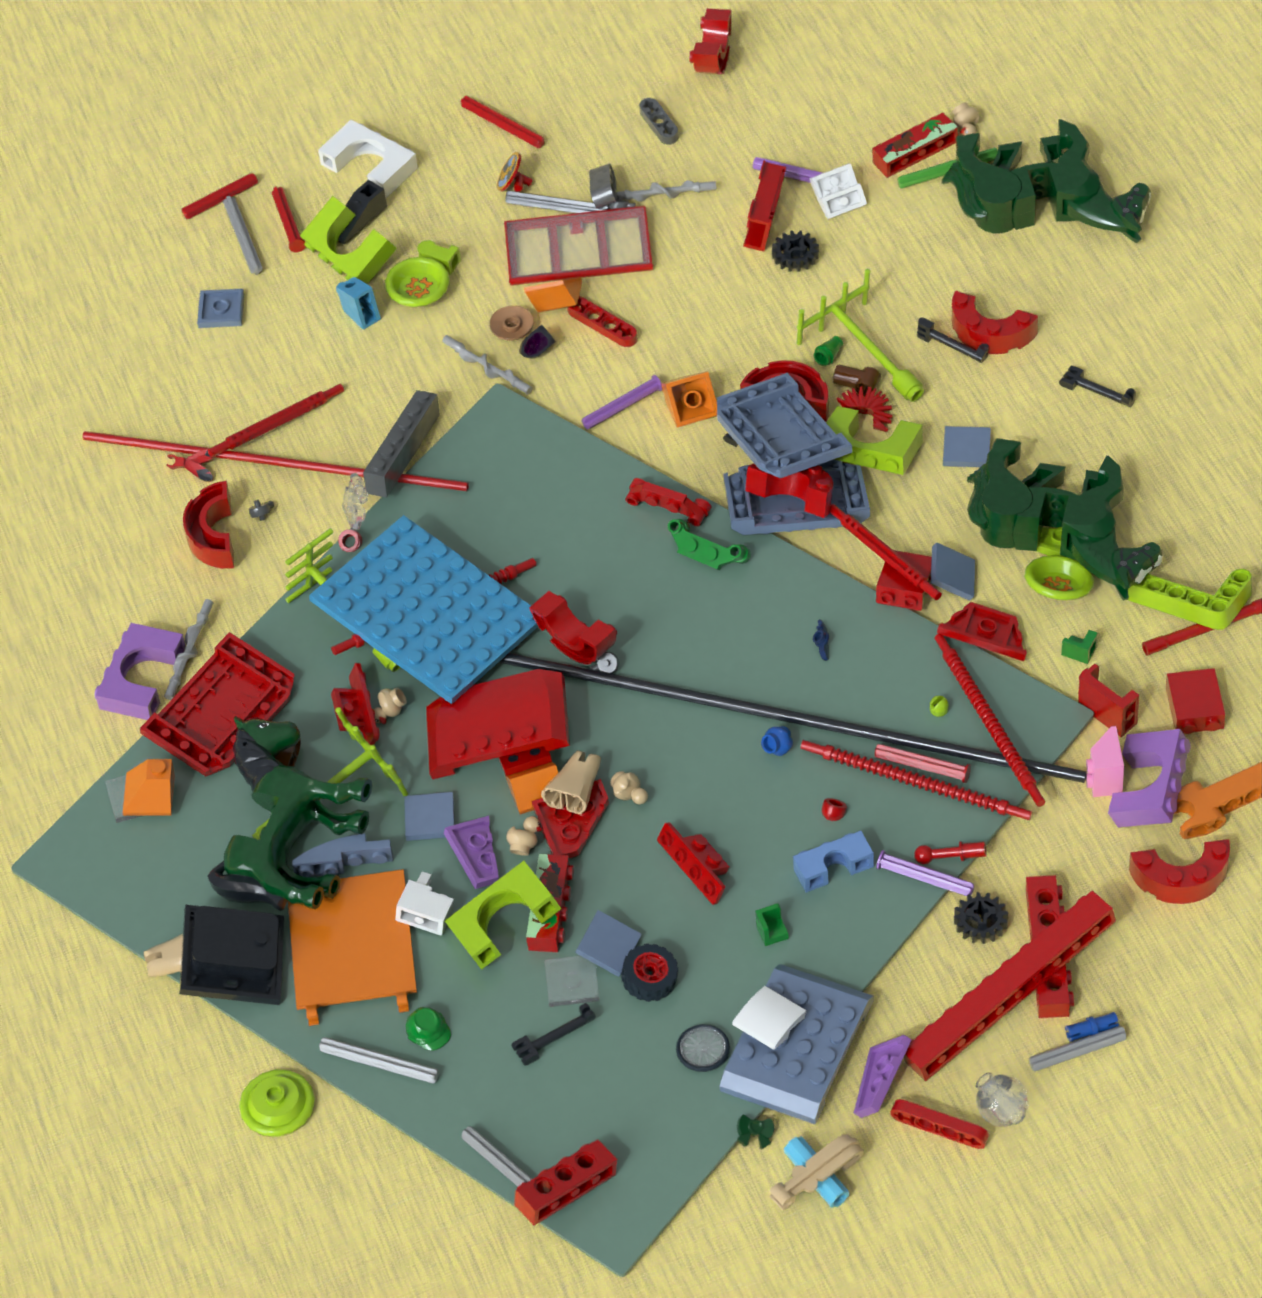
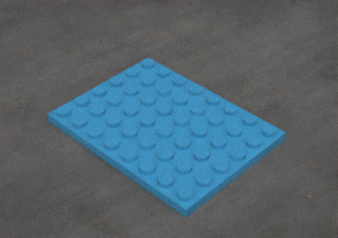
M404 515L309 595V601L354 634L359 635L365 642L450 704L454 703L538 627L529 609L531 605Z

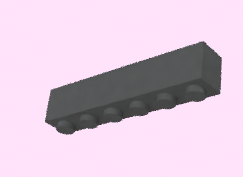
M416 390L363 472L366 494L388 497L440 415L437 394Z

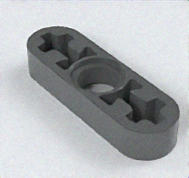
M643 99L639 104L640 115L663 144L671 145L678 141L677 126L656 99ZM656 119L664 120L662 123H654Z

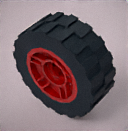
M647 943L642 946H636L635 949H631L628 952V956L624 959L621 972L624 988L629 991L631 996H635L639 1000H646V1002L659 1001L663 997L666 998L673 991L678 976L677 960L674 959V955L667 951L665 947H660L657 944L650 945Z

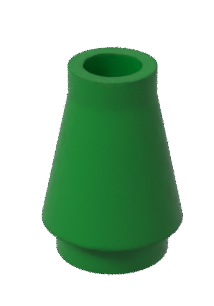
M834 336L817 346L814 352L815 361L822 366L832 364L840 348L843 346L842 339Z

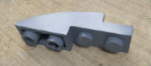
M358 834L318 845L292 860L295 874L307 878L323 876L327 873L334 875L345 874L344 866L346 865L358 866L368 863L382 864L393 861V851L390 839L367 841L366 834Z

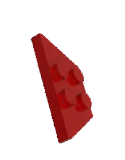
M970 602L964 606L963 610L954 613L945 624L942 622L938 626V634L1017 660L1024 661L1027 651L1022 646L1023 638L1018 629L1017 617L977 603Z

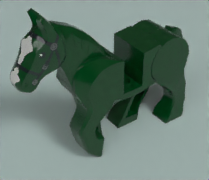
M1059 119L1058 135L1040 138V152L1045 162L1026 165L1016 169L1014 168L1019 163L1022 155V141L998 145L997 156L993 164H989L976 157L980 150L979 133L956 137V162L946 172L942 179V184L950 182L954 185L963 213L967 217L974 219L977 226L982 230L996 234L1005 233L1014 228L1018 230L1035 225V199L1048 197L1056 222L1080 221L1103 230L1121 232L1135 243L1141 241L1138 232L1142 230L1140 225L1143 222L1151 199V190L1146 184L1137 183L1129 192L1111 198L1103 188L1099 175L1086 163L1089 156V143L1076 125ZM1062 149H1068L1062 154Z
M995 439L991 451L987 454L986 464L980 466L966 480L968 483H974V490L967 507L969 519L980 527V534L983 539L990 545L998 548L1015 547L1016 550L1037 551L1043 526L1062 527L1060 555L1077 560L1089 572L1114 585L1123 601L1128 600V588L1140 584L1151 571L1156 569L1162 562L1163 553L1160 546L1154 542L1147 543L1138 548H1118L1115 534L1116 521L1112 509L1123 500L1124 487L1120 466L1110 456L1106 455L1099 472L1086 470L1082 492L1077 493L1056 489L1064 483L1065 466L1040 463L1031 475L1020 480L1007 467L1020 460L1021 442Z

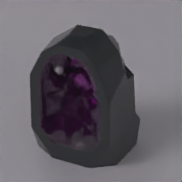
M541 324L522 341L519 352L523 357L537 358L553 345L556 340Z

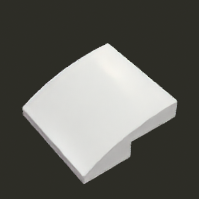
M851 163L809 178L817 200L827 219L867 204L861 184H858Z
M764 986L742 1008L733 1020L732 1025L770 1048L776 1049L788 1039L790 1030L805 1018L806 1010Z

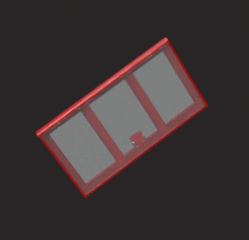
M646 206L504 221L510 286L653 270L654 267L652 264Z

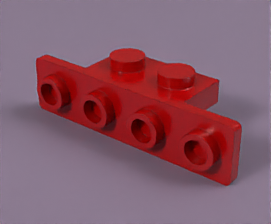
M355 663L349 675L351 689L333 688L331 697L334 709L340 707L347 720L353 726L359 728L363 737L370 745H374L379 740L380 731L376 727L375 711L371 707L370 691L367 690L365 683V672L362 671L361 663ZM335 711L339 730L347 731Z
M670 822L665 823L657 838L658 843L712 905L717 904L725 890V885L717 876L726 874L730 866L702 834L682 837Z

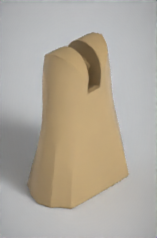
M577 750L561 771L542 790L541 796L546 804L556 809H563L566 804V809L569 812L582 814L588 805L593 783L600 767L601 757L589 754L585 761V752Z
M183 934L143 952L145 961L148 963L147 972L150 977L181 972Z

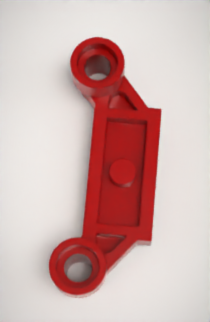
M640 478L632 480L629 486L630 491L625 498L626 502L633 506H637L639 502L644 501L651 506L666 508L672 513L684 514L688 517V522L694 526H700L702 520L708 516L712 508L711 504L704 499L697 498L693 502L687 498L686 494L646 482Z

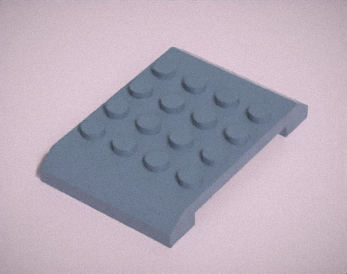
M779 964L774 968L766 987L805 1009V1018L790 1030L788 1039L776 1049L770 1048L743 1031L724 1070L720 1091L816 1125L825 1106L826 1095L861 1021L865 1020L872 1006L874 997L873 995Z

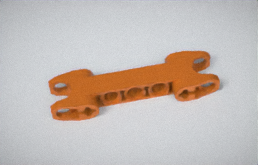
M1262 762L1206 788L1199 781L1182 786L1181 791L1178 793L1177 810L1174 814L1182 812L1189 814L1191 818L1180 826L1179 834L1183 839H1191L1208 835L1220 829L1226 823L1225 814L1262 798Z

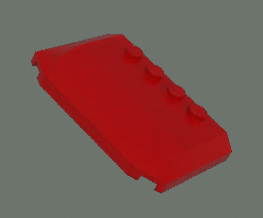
M228 632L216 645L215 653L159 714L154 712L140 727V734L205 777L230 767L235 762L233 745L238 728L234 717H239L244 721L254 717L272 721L290 701L295 679L294 673Z
M535 669L471 686L452 704L439 697L426 706L429 775L432 779L454 775V768L544 746L546 751L570 746L565 678L561 672Z

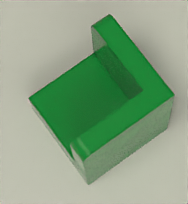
M1088 630L1084 639L1073 635L1069 639L1064 638L1061 655L1088 664L1097 648L1098 633Z
M778 903L755 910L756 927L765 947L789 939L787 929L781 918V908Z

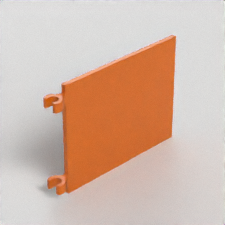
M404 869L340 878V887L336 896L333 899L323 896L322 902L316 910L307 908L302 904H291L288 901L297 1010L306 1009L309 1026L319 1025L317 1009L327 1005L396 996L399 1013L409 1011L407 995L417 992L410 925L395 920L396 906L406 887Z

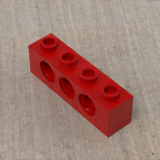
M598 1139L590 1144H585L576 1153L562 1158L555 1166L542 1170L537 1177L529 1182L521 1183L515 1190L514 1205L535 1226L615 1176L617 1158Z

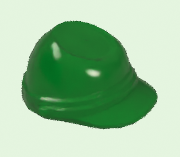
M430 1007L417 1008L409 1015L406 1022L408 1039L425 1050L433 1051L440 1049L450 1040L451 1030L445 1018L440 1012Z

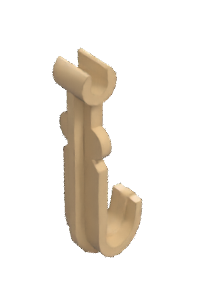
M847 1134L837 1137L806 1161V1168L801 1165L795 1166L792 1169V1178L784 1185L780 1182L775 1184L769 1190L771 1193L769 1197L783 1211L787 1210L795 1202V1197L803 1190L809 1193L814 1192L818 1187L817 1181H825L840 1168L846 1171L852 1167L864 1154V1150L860 1147V1142Z

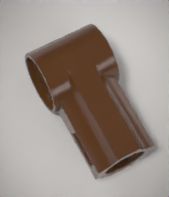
M839 364L834 371L833 383L854 388L858 394L860 387H862L863 395L865 396L868 387H872V391L877 387L881 374L872 367H865L863 370Z

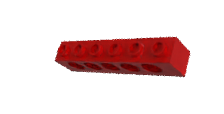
M1056 875L1026 877L1025 891L1031 941L1038 936L1043 928L1049 927L1044 924H1052L1064 912V906H1059V900L1063 898L1062 885H1057ZM1066 964L1035 989L1038 1018L1069 1017V1007H1074L1073 991H1068V985H1072L1071 970H1066Z

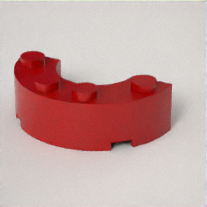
M707 8L705 16H702L700 21V27L703 29L702 42H696L694 50H690L689 62L693 63L696 73L724 74L730 52L728 37L731 36L732 10Z
M955 290L952 297V327L957 333L958 339L976 351L981 344H987L989 346L988 354H1005L1010 349L1018 348L1019 350L1025 347L1038 334V315L1017 309L1013 315L1007 318L989 319L980 315L976 310L975 296Z
M787 360L769 362L766 367L753 369L740 384V389L788 373L798 384V392L825 422L828 420L829 399L827 384L821 379L820 374L815 369L806 364Z
M753 463L747 468L745 491L764 498L778 494L798 497L805 501L804 512L825 518L830 513L833 480L827 472L822 470L820 465L778 478L759 470Z
M226 480L211 484L200 490V494L194 500L191 499L188 502L183 514V526L193 555L201 562L220 569L234 568V552L230 534L219 533L211 529L217 521L232 515L231 497Z
M548 591L529 607L541 631L546 629L553 637L550 642L563 654L578 663L590 665L616 642V635L618 633L614 626L598 619L593 625L588 627L584 622L579 621L569 609L567 601L561 595L557 596Z
M1229 839L1204 842L1201 858L1187 866H1174L1164 862L1158 856L1155 849L1130 852L1129 871L1139 888L1144 892L1148 891L1155 895L1157 900L1173 904L1194 903L1212 895L1221 882H1224L1228 872L1230 842Z

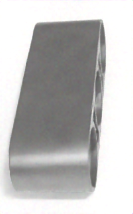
M611 164L589 170L590 194L595 207L599 208L617 202L616 177Z

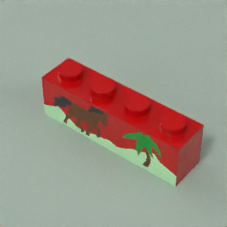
M944 112L931 117L929 120L873 147V164L888 178L955 144L956 137L958 136V127Z
M539 854L536 876L559 904L561 910L542 924L530 910L526 935L528 951L558 952L559 943H563L565 937V929L562 928V923L567 922L568 908L565 907V903L570 901L571 887L568 886L569 880H573L574 866L570 865L568 855Z

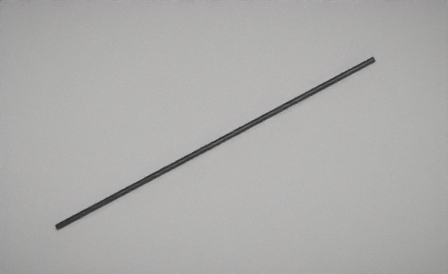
M508 653L498 662L532 670L543 669L561 672L563 676L1011 768L1002 754L513 653ZM1022 758L1025 766L1028 767V771L1032 773L1085 783L1087 771Z

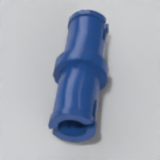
M1111 1012L1096 1018L1092 1016L1087 1017L1086 1021L1067 1025L1065 1030L1069 1032H1066V1036L1072 1042L1118 1027L1119 1023H1115L1118 1022L1115 1012Z

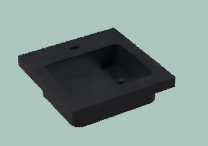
M185 905L179 995L279 1005L281 1001L284 915L210 906Z

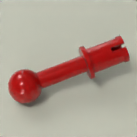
M960 841L959 847L932 849L927 845H921L914 852V858L919 864H929L933 859L960 857L961 861H965V858L987 856L985 842L963 843V841Z

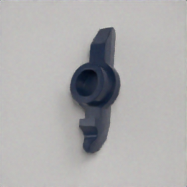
M819 619L818 626L816 627L818 631L813 635V642L819 647L822 659L827 661L829 659V633L824 622Z

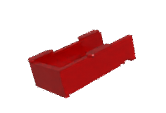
M763 160L758 178L760 183L748 213L746 226L748 230L743 247L762 252L765 251L786 167L765 162L766 160Z

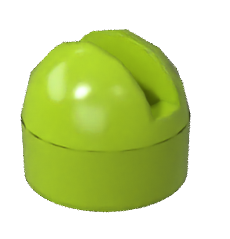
M937 695L931 699L929 706L932 715L942 717L948 713L949 703L944 696Z

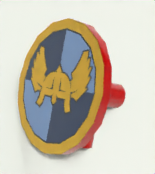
M513 153L504 164L497 181V189L499 191L506 190L513 179H515L514 190L516 192L522 191L523 184L528 187L531 185L533 179L518 172L521 163L520 153Z

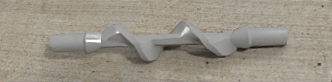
M687 180L682 186L663 188L657 182H654L648 190H625L617 192V195H622V200L633 198L639 202L645 201L651 195L666 194L672 199L677 197L680 192L694 191L700 193L701 191L716 190V181L694 183Z
M448 335L444 336L442 342L459 353L461 359L471 363L478 362L482 364L487 377L493 379L501 376L509 381L513 387L526 394H530L532 391V387L514 376L511 369L501 371L487 362V354L484 353L478 357L468 351L461 342Z
M205 599L200 613L197 614L196 624L187 629L185 635L187 646L184 653L177 655L173 666L174 675L170 678L169 686L164 695L168 700L174 697L178 686L181 684V675L188 659L198 655L195 642L202 627L209 619L208 615L213 606V601Z

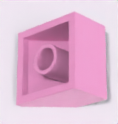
M1116 726L1110 727L1091 748L1090 759H1086L1087 788L1092 789L1093 797L1109 796L1123 791L1124 763Z

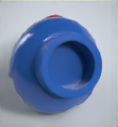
M785 726L769 728L762 737V748L769 754L773 753L777 756L786 754L793 746L791 731Z

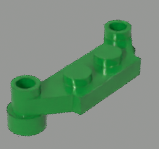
M673 519L668 523V530L678 546L677 553L717 570L733 562L744 564L751 557L750 549L745 545L737 544L725 548L690 533V525L685 520Z

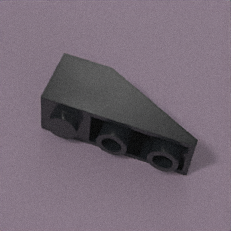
M367 180L352 194L345 206L356 216L338 238L340 243L345 244L387 207L384 188Z

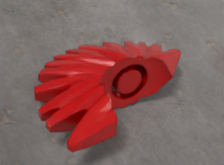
M860 387L858 395L855 389L852 388V393L847 390L848 395L845 392L842 393L844 400L839 397L836 399L844 408L858 410L859 414L872 415L874 417L873 429L888 432V429L882 423H892L890 419H892L893 415L885 413L892 410V406H884L889 399H884L886 395H881L882 391L876 394V388L872 391V387H868L864 396L862 387Z

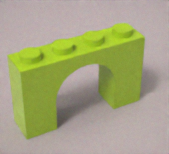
M332 196L300 236L306 241L304 245L313 253L316 250L320 252L317 256L328 264L331 261L333 263L331 267L340 275L343 272L346 273V280L356 277L368 284L397 248L373 229L356 250L348 254H338V238L356 215Z
M837 406L827 421L828 426L836 435L842 433L852 445V453L833 460L904 475L923 443L922 424L901 420L888 439L877 443H864L853 438L859 429L858 410Z
M525 861L515 866L445 920L446 924L481 970L502 955L487 934L488 923L499 909L509 904H523L533 912L541 924L561 910L559 904Z

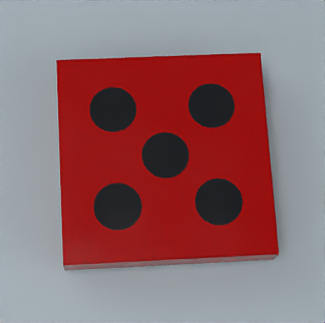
M544 746L498 757L505 776L552 762L550 753L546 751Z

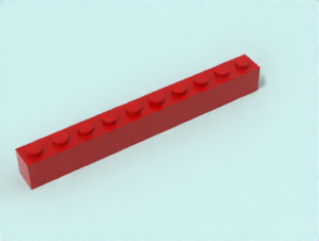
M1093 890L1086 896L1080 897L1074 906L1068 911L1061 913L1055 922L1049 927L1043 928L1037 937L1031 942L1024 944L1018 953L1012 958L1005 960L1000 968L991 975L986 976L981 984L972 991L967 992L957 1004L948 1008L938 1020L927 1025L920 1035L912 1039L904 1055L906 1064L926 1082L1114 924L1116 918L1113 908Z

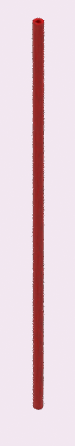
M88 431L83 432V440L192 455L208 449L207 447ZM230 450L223 451L215 457L363 478L365 470L364 468ZM402 474L397 481L459 491H468L469 489L468 482Z

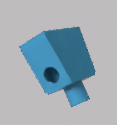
M352 277L346 282H341L337 285L336 292L339 295L344 312L359 327L364 330L381 319L371 286L356 277Z

